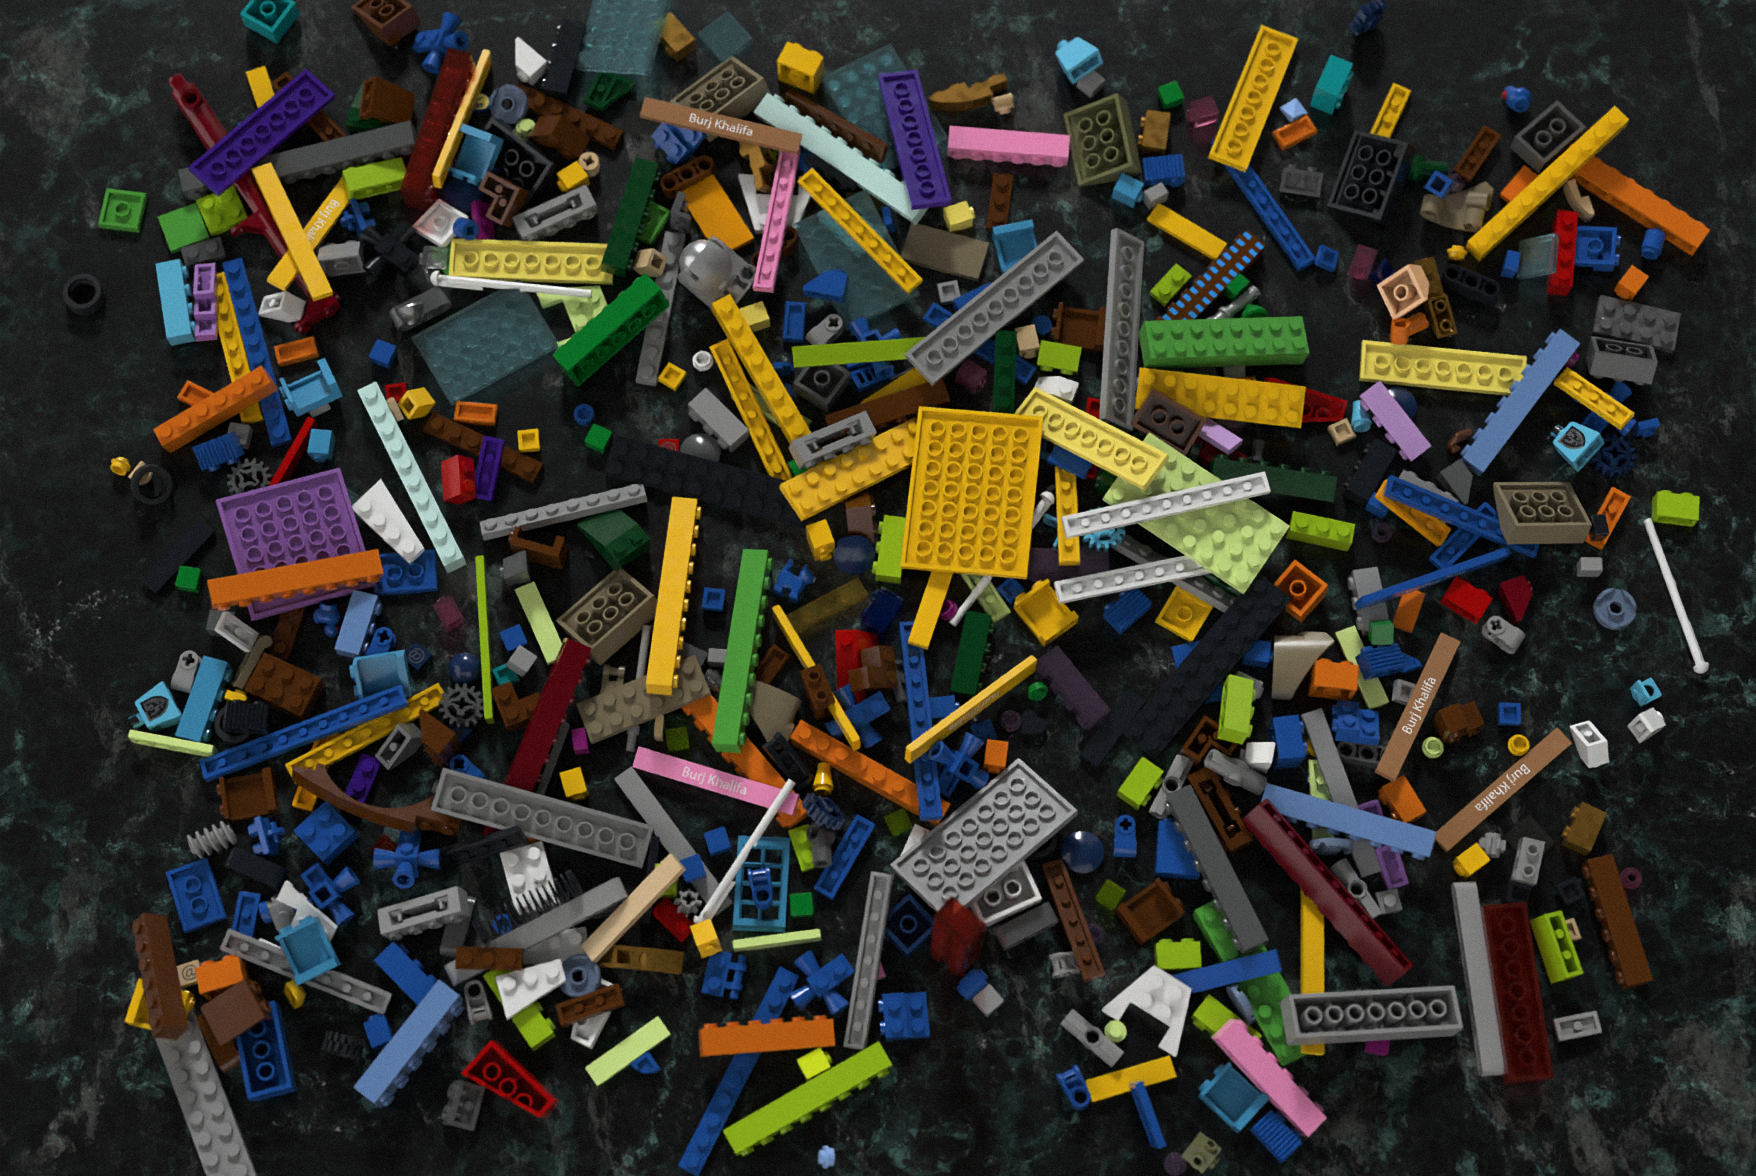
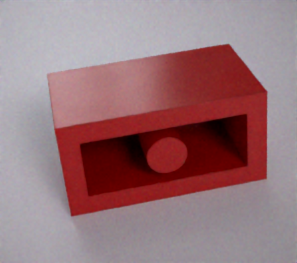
M456 455L442 461L443 501L461 505L475 499L474 460L469 457Z
M1456 576L1439 603L1477 624L1493 598L1485 590L1472 586L1467 579Z

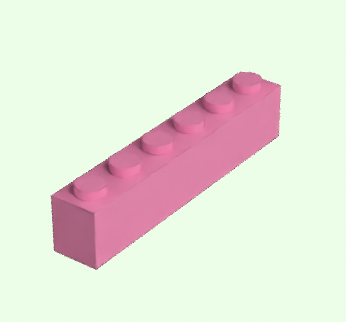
M950 126L947 157L954 159L972 158L975 161L983 159L992 160L993 162L1010 161L1015 164L1032 163L1037 166L1048 164L1054 167L1067 166L1070 135Z
M1229 1019L1212 1039L1252 1083L1269 1097V1101L1299 1134L1309 1137L1326 1119V1116L1322 1113L1324 1111L1317 1102H1312L1307 1097L1309 1094L1301 1085L1297 1086L1292 1081L1294 1078L1292 1074L1286 1069L1282 1070L1277 1064L1279 1062L1278 1059L1270 1052L1267 1054L1262 1048L1264 1046L1257 1037H1252L1247 1032L1248 1027L1241 1020Z

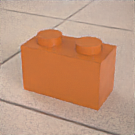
M1404 775L1398 777L1394 782L1391 781L1382 786L1378 791L1381 803L1384 806L1387 805L1391 812V819L1410 824L1427 812Z

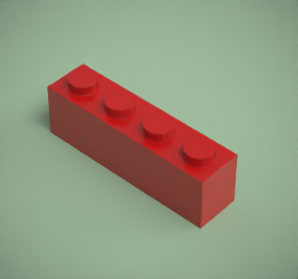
M1557 210L1552 220L1547 294L1567 296L1573 286L1578 212Z

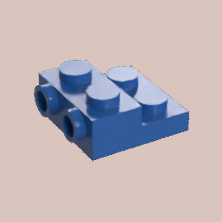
M661 123L653 133L652 138L655 140L654 145L658 149L665 151L667 154L666 159L671 164H685L706 138L707 134Z
M1577 226L1574 266L1593 267V271L1614 272V266L1619 265V254H1615L1616 247L1620 248L1621 235H1617V228Z
M1337 700L1336 705H1332L1331 717H1334L1331 731L1335 732V741L1378 746L1380 740L1378 711L1359 709V702Z
M926 992L882 994V1000H878L879 1013L884 1015V1022H880L881 1035H885L886 1041L930 1037Z

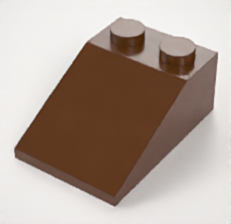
M360 0L351 7L379 39L390 47L421 25L413 6L405 0Z

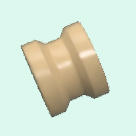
M586 152L580 156L579 164L588 177L596 176L600 171L598 156L592 152Z

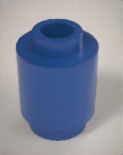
M1652 228L1646 231L1641 246L1643 257L1654 260L1661 254L1666 235L1661 229Z
M972 968L958 982L959 985L956 989L968 1001L988 985L986 981L988 976L980 968L977 971Z

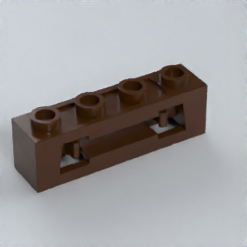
M1204 767L1187 776L1185 782L1187 786L1191 785L1219 842L1228 856L1249 845L1253 840V833L1246 828L1241 820L1242 814L1237 806L1234 807L1230 801L1232 797L1228 789L1222 787L1220 775ZM1212 789L1214 791V798L1231 825L1226 828V831L1223 828L1225 826L1224 822L1207 795L1211 793Z

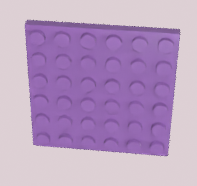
M340 468L216 500L237 574L366 551ZM358 582V585L354 587L342 585L337 586V589L333 591L321 589L316 590V593L311 595L295 594V597L290 599L278 597L273 598V601L268 603L256 601L247 607L251 621L346 596L352 594L353 590H368L374 588L376 583Z

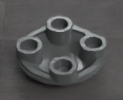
M703 433L689 436L680 448L682 453L719 462L721 456L720 445L716 439Z

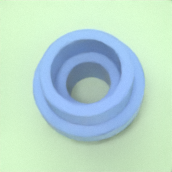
M823 1146L822 1150L818 1152V1162L822 1164L823 1168L833 1166L835 1160L834 1149Z

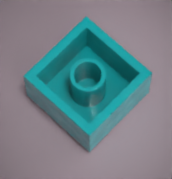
M250 0L240 15L246 27L278 44L300 13L296 2L292 0Z
M1330 55L1315 88L1310 104L1311 107L1331 115L1335 108L1339 109L1354 74L1351 71L1353 63Z

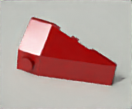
M1265 377L1264 382L1295 385L1276 378ZM1306 388L1302 423L1343 420L1348 401Z
M857 629L835 630L837 690L850 683L848 671L862 668L860 650L878 646V635ZM854 692L857 703L865 700L867 692ZM838 701V703L840 704V706H841V708L843 709V711L846 710V709L843 707V705Z

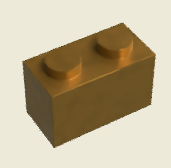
M669 12L652 24L654 40L658 44L661 43L666 54L670 58L673 57L677 62L696 49L695 39L672 12Z
M1147 110L1146 116L1141 117L1140 129H1143V135H1139L1137 147H1141L1140 155L1153 157L1165 155L1171 113Z
M1584 802L1578 807L1574 806L1569 817L1572 819L1570 826L1566 825L1561 835L1564 838L1562 845L1586 856L1592 850L1607 813Z

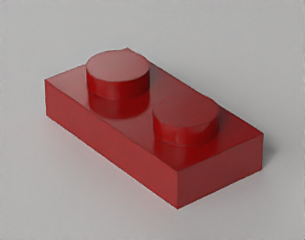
M665 897L651 911V914L682 944L692 934L690 926L694 924L682 912L677 913L678 908Z

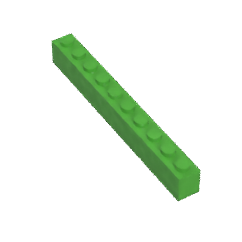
M743 549L712 738V745L716 752L741 753L742 746L746 745L745 727L749 725L750 721L748 708L753 702L751 689L756 683L754 670L759 664L757 651L758 647H761L762 644L760 631L765 625L763 612L768 606L766 593L771 587L769 574L774 568V559L771 558L768 550Z

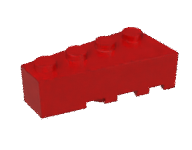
M491 1040L461 1073L539 1118H546L560 1103L553 1094L497 1041Z

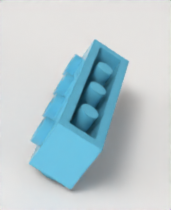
M180 259L156 263L167 340L171 346L196 341V322L192 319L194 306L189 300V296H192V290L186 278H189L188 268L182 264Z

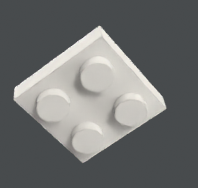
M438 199L412 227L418 234L444 249L451 242V238L456 237L453 233L454 222L461 217L469 220V217L441 199Z

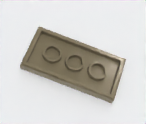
M911 222L901 258L907 263L978 281L989 243L921 224L915 225Z

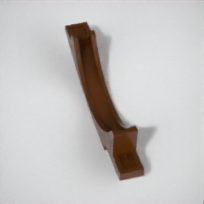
M317 763L315 770L293 766V782L348 813L375 824L413 834L415 827H419L425 831L432 830L441 832L444 835L458 836L461 818L432 811L431 807L435 794L411 806L401 808L374 807L361 803L342 792L329 777L324 764Z

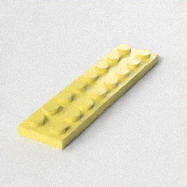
M451 238L449 276L498 281L613 285V274L602 272L601 263L607 244L482 239L468 241Z
M1362 340L1359 381L1373 383L1381 381L1383 384L1509 396L1511 394V391H1509L1511 385L1515 380L1520 382L1523 378L1521 372L1527 366V356L1408 344L1396 345L1388 342Z
M1034 387L1014 413L1043 416L1042 438L1143 490L1147 489L1169 460L1167 453Z

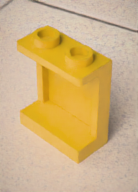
M1048 578L1044 581H1037L1028 593L1022 592L1015 598L1013 607L1044 647L1077 624L1079 619L1076 612H1071L1065 603H1058L1056 592L1050 586Z
M138 979L125 1022L132 1026L151 1030L145 992L142 987L143 981ZM185 990L181 991L187 1019L189 1011H192L194 1008L195 998L193 993Z

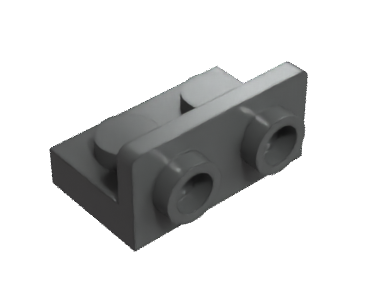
M1287 164V168L1282 167L1279 191L1320 197L1324 173H1320L1319 168L1307 167L1306 171L1299 170V165Z
M679 191L670 211L671 229L676 233L690 235L691 215L688 214L689 210H687L689 202L686 201V193Z
M462 1080L454 1081L448 1089L447 1096L449 1101L442 1112L443 1125H451L474 1131L485 1087Z

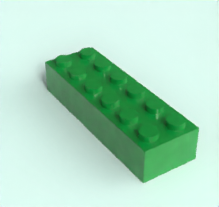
M646 273L636 278L627 290L620 292L611 304H607L602 309V312L596 317L591 318L586 326L580 331L575 332L569 341L556 349L553 357L562 371L579 387L670 306L661 288Z

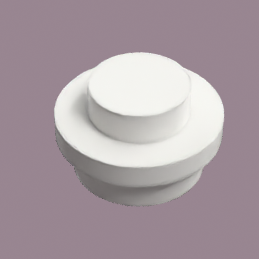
M706 351L697 352L692 360L693 366L699 371H707L713 365V357Z

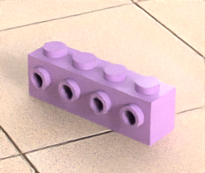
M1378 381L1359 396L1361 398V401H1359L1360 405L1366 412L1368 410L1374 415L1372 420L1379 428L1383 426L1387 431L1385 434L1386 438L1391 444L1396 443L1400 449L1397 452L1404 460L1409 459L1411 462L1431 447L1427 439L1381 381Z

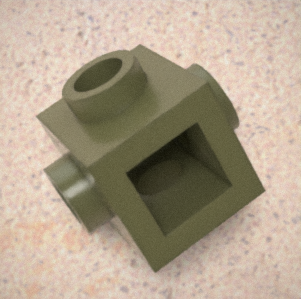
M1200 1132L1181 1157L1203 1174L1208 1167L1212 1169L1220 1160L1217 1155L1221 1148L1213 1140Z

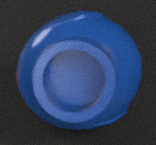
M1508 86L1502 93V97L1506 99V104L1516 112L1526 111L1532 100V95L1526 88Z
M320 602L319 608L313 614L316 624L319 622L328 623L324 628L325 634L329 637H334L341 629L336 624L340 621L341 614L337 610L336 603Z

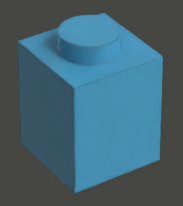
M1122 173L1113 189L1112 198L1134 208L1136 202L1140 203L1143 199L1144 183Z
M311 429L307 452L313 461L323 463L325 460L332 461L335 444L333 432L331 430Z

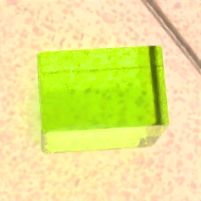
M1107 879L1096 895L1095 900L1111 911H1114L1126 891Z

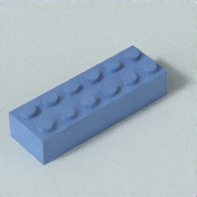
M438 980L354 1088L379 1108L387 1107L393 1101L395 1091L398 1088H403L409 1080L407 1076L412 1070L416 1071L422 1064L423 1060L421 1058L425 1053H430L434 1049L439 1035H444L449 1030L450 1022L454 1016L458 1017L463 1012L465 1001L462 997Z

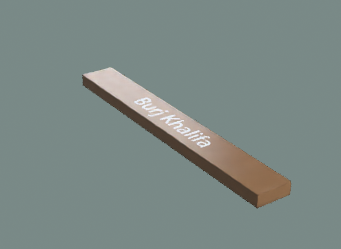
M648 97L644 98L640 118L796 155H798L802 139L801 133Z
M1442 632L1440 633L1374 773L1392 782L1396 780L1460 641Z
M1558 728L1554 729L1437 831L1435 841L1445 852H1448L1569 747L1572 742Z

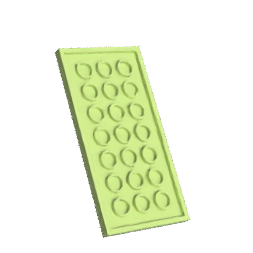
M1148 433L1143 442L1167 453L1169 460L1146 490L1117 477L1102 500L1112 506L1222 480L1153 434ZM1249 498L1138 523L1242 594L1246 592L1290 527Z

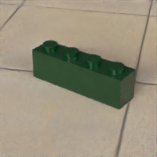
M996 330L992 412L1014 414L1017 331Z
M966 611L950 696L954 695L957 698L970 700L981 692L982 683L978 681L980 674L984 675L986 662H983L984 654L988 655L990 642H987L988 634H993L994 623L991 622L992 615Z

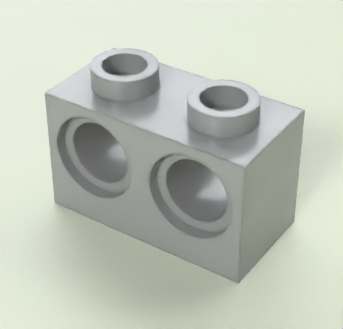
M1527 837L1519 840L1511 875L1512 881L1532 885V887L1536 885L1545 842Z

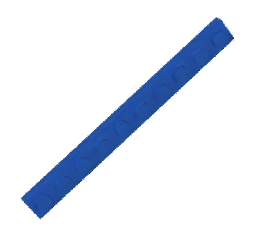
M241 257L223 262V269L251 371L262 366L270 374L278 389L244 261ZM278 389L276 392L260 400L273 448L293 442Z
M914 621L899 622L898 625L911 743L932 728L923 648L907 644ZM929 750L913 761L920 821L942 820L943 817L937 763L929 759Z
M400 684L199 760L204 779L207 782L405 708L409 704L404 687Z
M779 967L753 1020H761V1024H770V1019H779L790 998L788 993L793 992L800 976ZM762 1052L734 1055L678 1167L699 1176Z

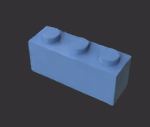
M353 590L334 648L338 655L355 658L366 654L370 647L368 642L370 635H374L376 630V616H379L382 611L383 604L378 595Z

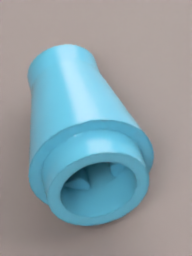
M1361 400L1353 402L1351 427H1353L1355 432L1361 433L1368 431L1372 422L1368 411L1366 412L1360 405L1359 401Z

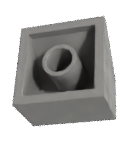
M347 241L343 244L329 243L319 247L318 262L326 277L365 272L362 268L365 264L364 249L360 241Z

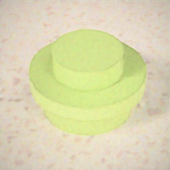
M522 119L517 123L516 130L526 138H530L529 135L535 123L531 119Z
M1429 737L1422 743V751L1429 758L1439 757L1444 750L1442 741L1436 737Z
M1117 1020L1110 1021L1104 1029L1105 1036L1113 1043L1121 1042L1127 1033L1125 1025Z

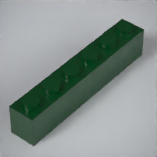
M635 157L601 263L602 272L624 278L627 271L631 272L634 262L631 258L633 253H637L639 247L637 239L638 236L643 235L645 224L642 223L644 218H648L650 213L648 204L655 197L656 189H654L655 183L659 184L662 172L659 171V163Z
M1224 454L1211 457L1209 472L1222 481L1265 471L1272 493L1329 502L1334 501L1338 477L1332 476L1330 471L1320 470L1319 474L1311 473V468L1299 467L1298 471L1292 470L1291 465L1279 463L1278 467H1273L1271 462L1261 460L1258 461V464L1250 463L1251 459L1238 457V461L1230 460V456Z

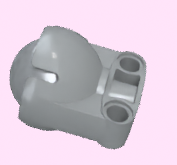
M711 236L707 240L694 241L684 248L679 260L681 272L677 275V278L681 284L704 302L712 311V303L729 294L737 304L753 284L756 268L745 262L719 238ZM743 269L750 272L749 280L742 276Z

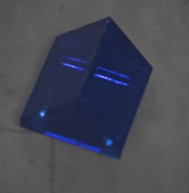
M1385 258L1369 278L1379 284L1393 275L1395 271L1389 260Z

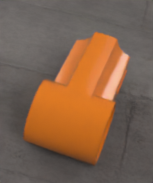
M1419 312L1406 319H1393L1391 322L1390 341L1396 345L1406 344L1409 336L1428 328L1429 321L1426 315Z

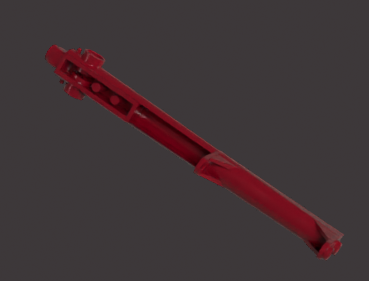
M180 73L173 75L168 80L173 90L171 93L172 97L206 149L209 150L228 133L194 82H187ZM250 170L234 185L253 214L234 226L230 232L233 237L240 236L246 232L265 235L278 256L282 259L288 251V247ZM299 272L295 280L309 301L305 317L294 325V330L304 334L310 330V326L324 318L334 316L337 310L341 309L338 302L341 298L334 289L332 290V296L313 302Z

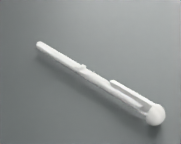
M434 271L430 277L433 285L481 291H483V287L520 289V292L591 298L592 290L440 275V271Z
M1045 491L1040 494L1042 499L1034 509L1032 529L1050 505L1054 504L1055 498L1051 492ZM983 576L958 609L957 614L949 621L951 625L957 626L993 576Z
M1645 519L1643 521L1695 662V666L1692 668L1696 673H1705L1709 668V663L1703 659L1652 519Z
M790 779L787 780L700 915H694L693 921L695 924L713 918L736 883L732 880L745 862L749 851L753 846H757L758 840L796 784Z

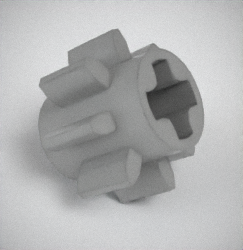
M1485 833V838L1481 837L1479 840V846L1489 858H1498L1500 853L1506 851V841L1501 840V835L1498 833Z
M690 888L684 893L679 891V898H676L674 901L675 905H679L677 913L682 912L686 917L692 912L696 915L698 912L697 907H700L702 904L701 900H697L699 893L692 892Z

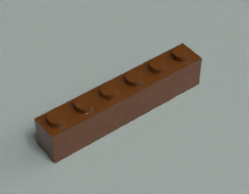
M942 378L933 386L927 382L825 415L824 421L827 427L866 411L874 428L877 431L887 429L889 424L896 422V425H900L908 421V418L914 416L918 418L919 406L947 409L950 398ZM849 429L845 430L844 434L831 439V442L833 443L848 437L847 432Z
M1613 854L1588 859L1582 864V874L1584 879L1588 880L1590 887L1588 888L1590 899L1594 900L1596 905L1595 915L1597 920L1601 921L1603 927L1602 937L1608 943L1610 949L1608 956L1611 963H1614L1617 971L1615 972L1616 981L1621 985L1622 990L1648 984L1653 978Z
M143 912L132 924V932L134 933L135 949L138 954L139 969L143 981L142 987L145 992L146 1007L149 1013V1025L154 1038L177 1040L188 1029L167 916Z

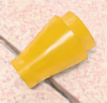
M818 763L812 786L816 795L828 796L834 789L829 763Z

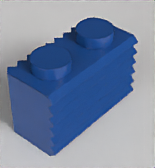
M1182 154L1151 158L1144 157L1142 159L1141 169L1144 187L1151 188L1161 182L1163 185L1178 187L1185 182L1186 174Z
M235 431L192 447L201 470L208 469L209 472L221 468V463L227 462L230 465L240 461L239 457L244 454Z
M1138 588L1122 591L1119 594V600L1116 602L1111 601L1104 607L1103 618L1119 635L1125 632L1152 606V602Z
M1398 643L1378 645L1377 648L1367 646L1360 650L1361 653L1355 659L1365 681L1393 675L1407 667Z
M1270 1110L1250 1131L1282 1163L1302 1144L1300 1141L1301 1136L1294 1128L1289 1129L1284 1124L1285 1119L1279 1112L1276 1111L1274 1113Z

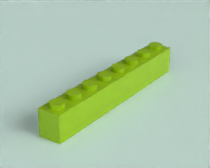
M878 1041L724 1129L723 1132L736 1156L740 1154L742 1157L747 1156L754 1151V1146L760 1143L762 1146L774 1140L772 1136L779 1132L785 1134L792 1130L794 1123L808 1121L813 1117L812 1113L820 1110V1112H823L832 1106L831 1102L839 1098L842 1101L851 1096L850 1091L858 1087L861 1090L870 1085L871 1082L869 1080L876 1076L879 1079L890 1073L889 1069L892 1068V1064Z

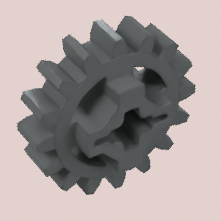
M246 458L244 464L238 461L237 468L231 467L233 474H227L228 479L231 480L227 482V486L231 488L229 490L230 493L236 495L269 486V481L273 479V476L270 474L271 470L269 467H265L266 465L263 461L258 464V461L254 458L252 463H250ZM262 474H263V483L260 482V480H261V478H262V476H261ZM238 479H240V483L238 484L239 487H237Z
M458 683L455 684L454 690L448 687V694L442 693L441 698L443 700L439 701V706L443 707L439 709V714H445L442 717V721L449 720V727L456 724L457 730H460L461 725H464L466 730L469 729L470 723L476 726V719L482 720L483 715L481 713H484V706H481L483 705V699H479L481 692L475 693V686L468 689L467 683H464L463 688H460ZM460 704H465L463 709H459ZM450 712H453L456 715V718L452 716Z

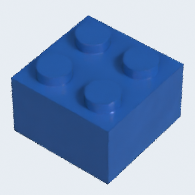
M1299 715L1273 717L1267 727L1269 742L1275 743L1272 759L1273 769L1299 767L1308 753L1307 744L1302 740V734H1304L1303 721H1299Z
M326 801L294 830L297 836L327 866L359 837L357 832Z

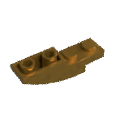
M1003 73L1001 75H993L982 83H974L970 88L967 87L965 82L953 84L947 90L933 93L929 97L928 107L930 110L946 112L965 111L983 107L992 103L993 94L1007 89L1008 79Z
M739 141V151L742 157L750 160L755 187L759 191L771 194L773 187L771 173L776 171V164L770 149Z
M1434 256L1414 261L1412 264L1421 265L1429 282L1428 300L1422 303L1434 334L1437 339L1457 334L1448 296L1444 294Z
M613 945L600 958L597 964L599 967L682 974L685 952Z

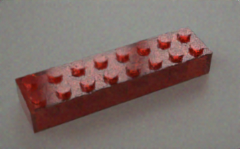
M448 48L400 187L406 207L427 212L436 202L437 188L434 187L432 174L476 68V62L473 60L472 53Z
M951 896L933 916L929 949L932 951L930 953L931 956L938 962H945L948 965L947 969L954 976L960 975L963 978L980 958L987 925Z
M1526 902L1482 905L1480 910L1504 1061V1074L1502 1075L1504 1085L1549 1081L1554 1078Z

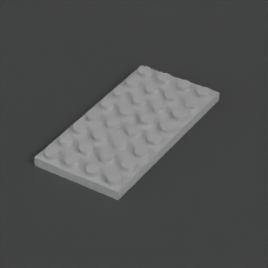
M1018 758L891 863L890 866L905 883L949 924L1078 815V811Z

